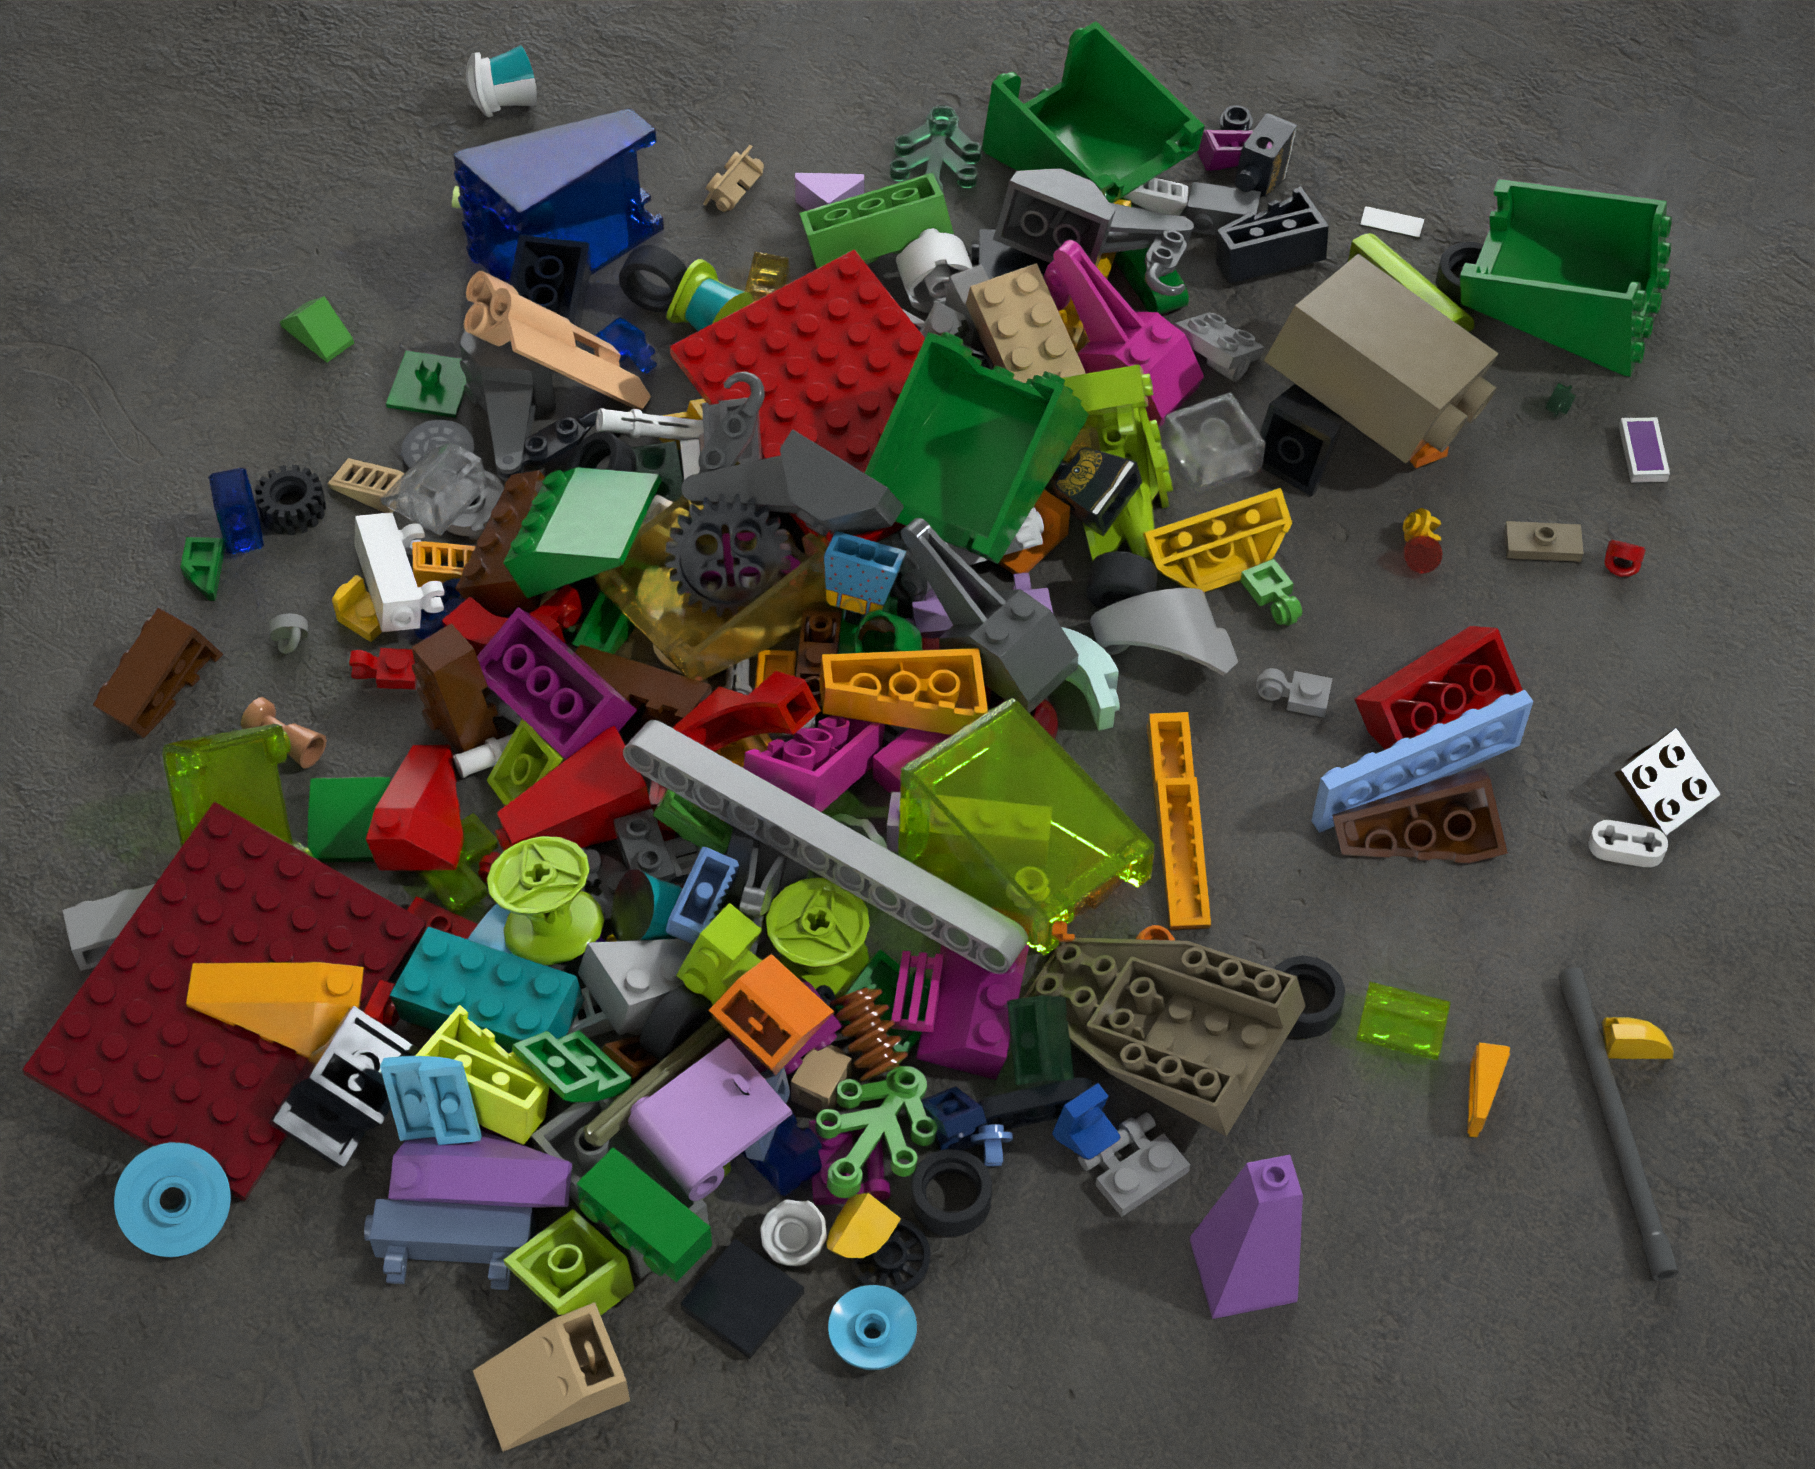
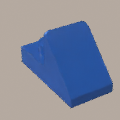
M1099 1083L1064 1105L1052 1132V1135L1058 1142L1087 1160L1094 1158L1121 1138L1118 1131L1102 1112L1109 1096Z

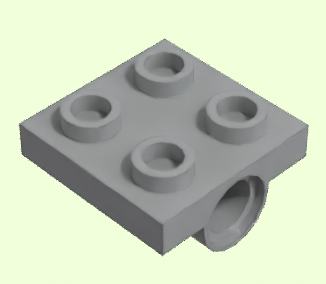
M1209 312L1174 324L1175 327L1186 335L1191 348L1208 358V367L1234 382L1241 379L1251 362L1260 359L1265 348L1255 341V337L1251 333L1240 329H1233L1225 324L1226 320L1215 313Z

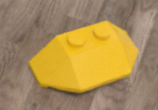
M1278 488L1144 532L1143 536L1152 563L1158 572L1184 588H1197L1207 592L1241 580L1242 571L1272 560L1285 534L1289 531L1292 520L1282 490Z

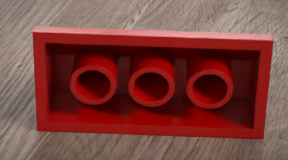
M1469 626L1354 698L1368 733L1386 750L1391 748L1400 739L1414 738L1425 733L1435 724L1449 723L1458 719L1464 712L1470 709L1479 710L1492 704L1503 695L1509 694L1511 696L1523 691L1498 628Z

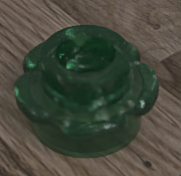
M1558 383L1545 407V409L1555 413L1553 417H1558L1559 412L1567 415L1576 398V395L1571 393L1572 385L1566 387Z

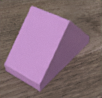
M795 173L796 203L806 211L864 194V174Z

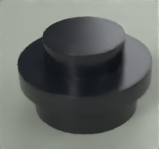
M1232 105L1221 114L1219 126L1221 130H1251L1253 119L1247 108L1240 105Z

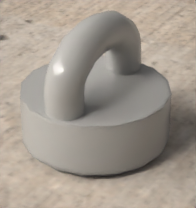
M291 613L281 614L269 622L270 638L278 642V649L281 653L289 654L293 652L298 646L299 641L308 637V621L303 616Z

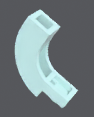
M1062 627L1079 654L1077 669L1065 680L1077 686L1085 695L1098 731L1113 728L1115 711L1120 709L1116 692L1119 671L1114 661L1099 644L1089 637Z

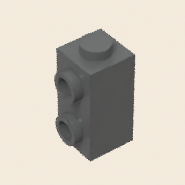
M1192 182L1188 203L1180 216H1186V218L1193 222L1194 228L1192 232L1217 235V229L1250 212L1257 215L1261 192H1244L1239 188Z

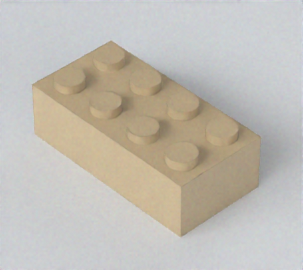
M1037 263L970 286L966 306L993 366H1000L1015 374L1013 379L1026 383L1028 378L1033 379L1034 375L1042 376L1044 371L1053 373L1061 378L1086 374Z

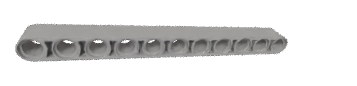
M657 720L648 721L623 750L626 762L637 772L994 974L1006 973L1028 943L1026 931L1014 920Z

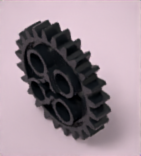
M721 493L719 494L718 504L713 505L707 497H704V509L700 510L691 504L689 505L691 518L681 514L678 516V524L682 529L670 528V537L674 541L666 542V552L672 555L666 557L665 565L668 568H674L669 572L670 582L680 581L677 585V594L690 592L688 596V604L690 606L701 600L703 613L708 611L712 605L716 606L717 617H721L725 608H730L733 617H737L738 607L744 606L746 611L751 614L753 613L752 602L757 601L765 607L767 606L766 593L775 597L778 596V587L775 583L786 584V574L781 570L791 569V561L785 557L791 554V545L783 543L788 539L787 530H777L780 526V518L777 516L767 520L769 516V507L767 505L757 512L755 510L754 498H751L744 506L741 505L739 494L734 496L732 503H727L725 496ZM723 524L729 527L735 579L734 587H730L727 581L726 559L721 531ZM742 530H750L755 534V537L749 541H741L736 537V534ZM703 534H711L717 540L713 544L703 545L697 541V538ZM751 566L757 568L759 573L753 577H746L740 571L745 567ZM712 570L718 572L721 577L715 581H707L701 575L706 571Z

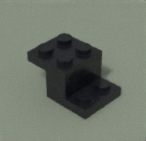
M352 1006L346 1012L328 1043L312 1052L268 1124L336 1168H344L365 1132L381 1125L391 1109L380 1069L383 1059L388 1057L415 1056L420 1049L357 1007Z

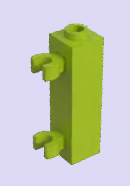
M1140 365L1063 378L1065 380L1064 385L1073 390L1072 395L1081 400V406L1089 416L1117 412L1120 434L1122 433V436L1137 434L1133 409L1149 406L1147 396L1153 395L1150 373L1144 374Z

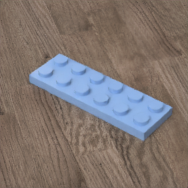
M1525 690L1511 696L1509 694L1503 695L1486 707L1479 710L1470 709L1464 712L1456 720L1446 724H1435L1421 735L1411 739H1400L1391 748L1377 754L1374 752L1362 756L1356 763L1344 768L1336 767L1329 770L1320 779L1311 820L1319 833L1335 826L1333 814L1456 774L1520 746L1534 701Z

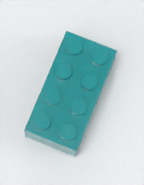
M427 927L390 994L400 1019L437 1031L456 1008L461 1005L469 1012L468 1019L481 1030L487 1028L495 1035V1042L508 1054L513 1052V1044L545 1031L550 1032L556 1039L566 1036L584 1002V997L575 975L431 927Z

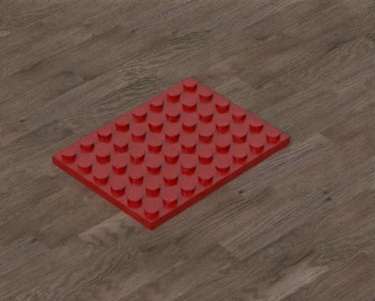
M854 249L671 345L670 355L709 405L719 404V401L748 398L750 396L751 387L746 382H737L730 388L724 387V382L731 375L746 371L755 374L761 379L765 390V398L759 409L762 459L780 456V447L793 429L865 473L925 337ZM790 513L824 559L825 552L834 535L828 532L824 538L808 528L806 523L796 516L797 514ZM894 522L891 527L854 536L879 542L906 526Z

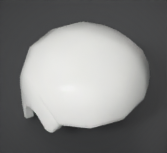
M787 1199L780 1202L765 1215L760 1227L763 1249L775 1262L786 1266L807 1264L820 1254L827 1239L825 1218L814 1203L809 1200L795 1201Z

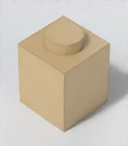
M828 1045L819 1051H816L815 1048L807 1052L803 1063L799 1066L791 1080V1101L817 1113L824 1109H834L837 1104L836 1092L838 1084L845 1079H851L852 1058L848 1057L843 1050L833 1045Z

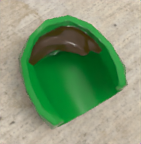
M880 609L867 613L860 621L854 635L853 653L922 651V637L919 629L908 620Z

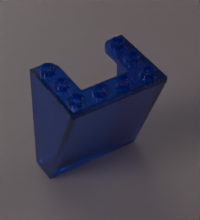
M629 108L455 152L453 154L456 168L454 176L459 187L460 196H458V201L464 217L462 226L467 236L468 245L466 250L471 260L476 264L480 263L484 266L490 275L509 284L519 235L590 243L591 276L664 230L663 217L659 213L653 216L644 208V205L651 201V195L640 187L637 160L638 150L641 148L646 149L657 142L656 129Z

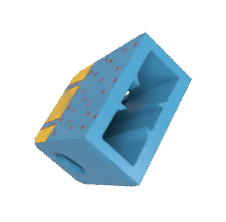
M835 531L824 556L826 601L830 605L844 609L843 618L846 622L859 625L867 613L883 609L906 556V551Z

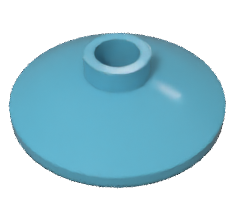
M865 1285L847 1292L836 1302L829 1317L828 1332L832 1347L845 1362L864 1370H881L897 1364L909 1353L916 1339L917 1321L910 1303L900 1293L885 1286ZM873 1328L877 1329L881 1335L878 1338L870 1339L865 1336V1332Z

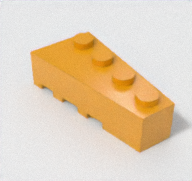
M979 648L822 654L819 684L823 714L984 740L988 709Z

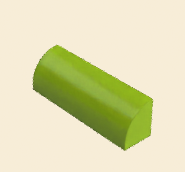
M1367 233L1352 240L1348 262L1357 254L1361 255L1469 332L1474 329V319L1375 234Z

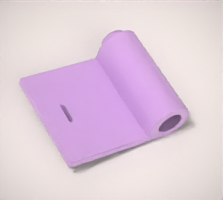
M728 1038L652 1096H645L639 1099L630 1109L631 1115L628 1119V1125L691 1201H697L712 1193L719 1186L724 1178V1165L791 1116L792 1110ZM738 1087H739L743 1092H745L747 1095H744V1094L738 1089Z

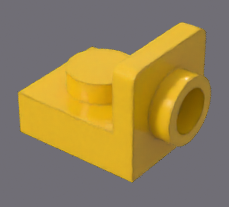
M355 575L347 584H343L337 589L332 598L333 607L338 622L372 642L382 633L370 593L365 589L364 580Z

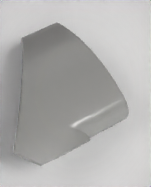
M1164 589L1133 596L1095 612L1090 619L1097 644L1109 655L1121 653L1130 645L1150 647L1181 655L1185 660L1198 662L1223 677L1238 663L1230 637L1224 628L1216 627L1206 596L1201 589Z

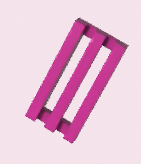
M903 950L891 1019L894 1020L895 1025L892 1026V1029L933 1033L944 967V954H935V958H931L925 952H919V956H911V951ZM910 967H916L909 1018L906 1020L902 1019ZM926 969H933L925 1021H918Z

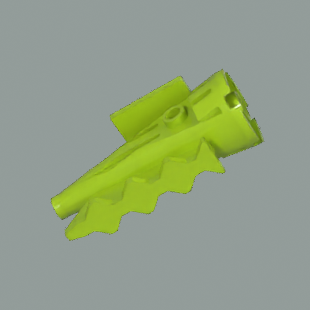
M1145 407L1133 409L1137 434L1122 436V433L1120 434L1117 412L1088 416L1077 435L1081 443L1070 446L1065 455L1066 461L1070 463L1079 449L1084 447L1137 462L1142 484L1104 536L1099 535L1083 523L1092 561L1096 556L1103 553L1116 552L1124 539H1126L1132 554L1142 556L1152 562L1143 536L1144 532L1155 529L1152 500L1158 493L1162 509L1169 507L1167 492L1173 491L1166 452L1165 449H1162L1160 442L1161 436L1156 419L1149 421Z

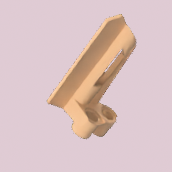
M478 271L472 276L466 288V298L474 304L465 316L464 329L466 332L498 347L511 340L513 352L631 408L643 410L651 395L638 376L620 368L619 360L621 354L613 345L570 323L569 319L520 296L512 285L486 272ZM575 340L593 348L595 355L576 347Z

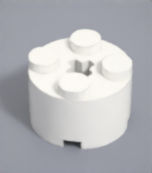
M934 228L921 232L919 238L906 246L896 257L898 270L911 305L917 310L930 313L935 302L945 305L950 276L973 268L963 241L953 234L939 233Z

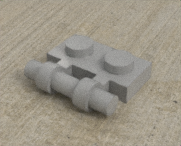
M1145 1112L1136 1119L1130 1117L1122 1122L1118 1130L1121 1137L1120 1140L1094 1158L1087 1160L1081 1156L1078 1157L1079 1163L1084 1170L1089 1171L1099 1164L1105 1171L1096 1178V1187L1121 1217L1187 1174L1190 1169V1163L1164 1133L1151 1142L1144 1133L1156 1126L1154 1119L1148 1112ZM1129 1144L1135 1152L1120 1162L1114 1153Z

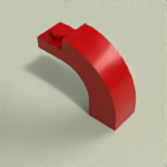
M567 584L538 609L529 614L542 622L565 643L562 631L573 626L584 612L578 592ZM469 597L442 620L444 628L452 623L474 648L476 656H478L509 618L496 616L488 612L472 597Z

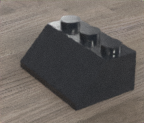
M519 235L509 284L516 289L520 296L569 319L570 323L580 328L592 269L590 243Z

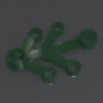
M938 105L930 110L926 117V124L908 134H901L895 138L894 151L903 158H896L891 161L890 177L895 181L907 180L910 176V169L928 160L926 174L933 173L943 193V185L939 178L942 161H944L957 174L959 186L972 188L977 184L978 171L975 167L968 164H975L981 160L982 147L978 142L972 141L958 128L959 118L953 108L946 105ZM933 136L931 143L914 151L915 144ZM947 137L961 148V158L946 145Z

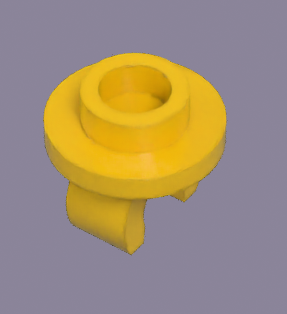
M1424 508L1411 512L1403 523L1406 542L1411 544L1420 542L1425 547L1432 548L1441 541V536L1433 533L1441 525V521L1431 516L1430 511Z

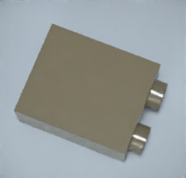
M1357 254L1295 305L1264 361L1404 463H1407L1427 443L1438 451L1443 452L1457 436L1466 421L1471 424L1476 420L1497 390V387L1485 380L1484 376L1499 353L1364 257Z

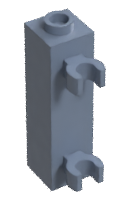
M376 1199L373 1215L368 1214L366 1216L364 1226L365 1241H370L375 1257L385 1258L383 1274H387L386 1283H405L407 1259L490 1264L488 1279L492 1280L491 1289L509 1290L511 1270L505 1266L503 1259L534 1238L536 1232L533 1209L530 1207Z

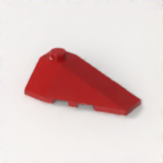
M412 745L377 804L366 841L379 871L457 869L465 838L460 819L461 810L457 797V782L450 745Z

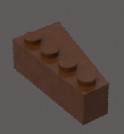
M582 644L574 652L637 709L621 728V730L633 736L650 720H657L673 728L712 693L710 684Z

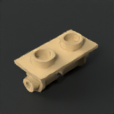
M749 145L742 154L736 151L724 166L727 171L723 176L716 173L705 188L710 193L703 205L706 206L712 199L716 202V206L720 211L732 210L746 193L737 183L749 190L763 175L764 164L759 159H752L748 156L753 146Z

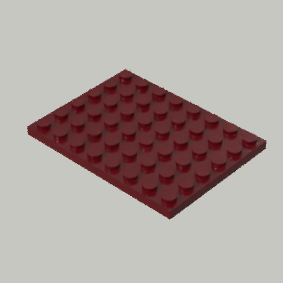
M214 801L22 1069L23 1074L149 1147L175 1142L191 1144L206 1151L224 1170L229 1182L230 1193L245 1202L288 1137L268 1124L308 1058L297 1054L296 1050L280 1043L266 1041L260 1038L259 1034L238 1025L232 1026L188 1007L186 1002L192 964L322 962L364 967L359 1007L364 1012L379 980L391 981L426 928V921Z

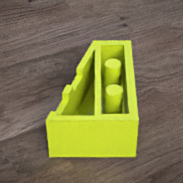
M459 1005L415 1056L442 1057L462 1061L478 1123L524 1145L545 1119L549 1085L514 1052L508 1054L495 1042V1035L487 1028L481 1030L468 1019L469 1012Z

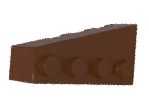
M539 470L513 474L506 481L505 488L496 506L491 511L489 521L482 535L478 538L477 545L468 563L465 565L463 574L455 588L465 600L472 597L484 609L496 616L513 614L518 607L525 612L535 611L540 607L541 600L536 595L527 598L503 563L511 548V542L516 538L522 526V521L527 517L533 505L532 501L538 495L543 485L542 482L545 477Z

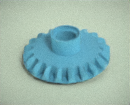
M175 1142L152 1146L135 1156L124 1168L116 1184L114 1209L117 1222L125 1236L135 1246L147 1253L162 1257H179L193 1253L212 1241L223 1227L231 1202L229 1182L220 1164L209 1153L196 1146ZM169 1187L180 1188L183 1192L182 1203L175 1209L168 1210L161 1207L160 1196L163 1191Z

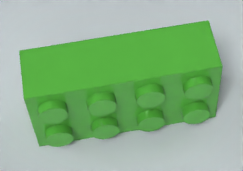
M933 173L799 213L817 269L854 249L866 264L873 263L879 259V256L888 253L899 254L911 242L918 239L921 232L927 229L934 228L939 233L954 234L944 195Z

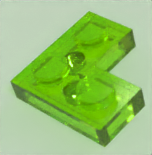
M474 812L461 820L465 840L456 870H415L447 909L457 915H460L488 896L487 887L469 866L498 848L496 837Z

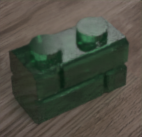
M1041 995L1007 1001L1015 1085L1041 1086L1074 1079L1069 1027L1066 1020V998Z

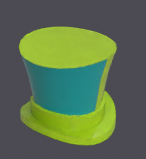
M697 259L686 270L669 306L666 319L672 323L685 321L690 323L697 331H700L753 303V297L748 292L719 282L713 266L703 259Z

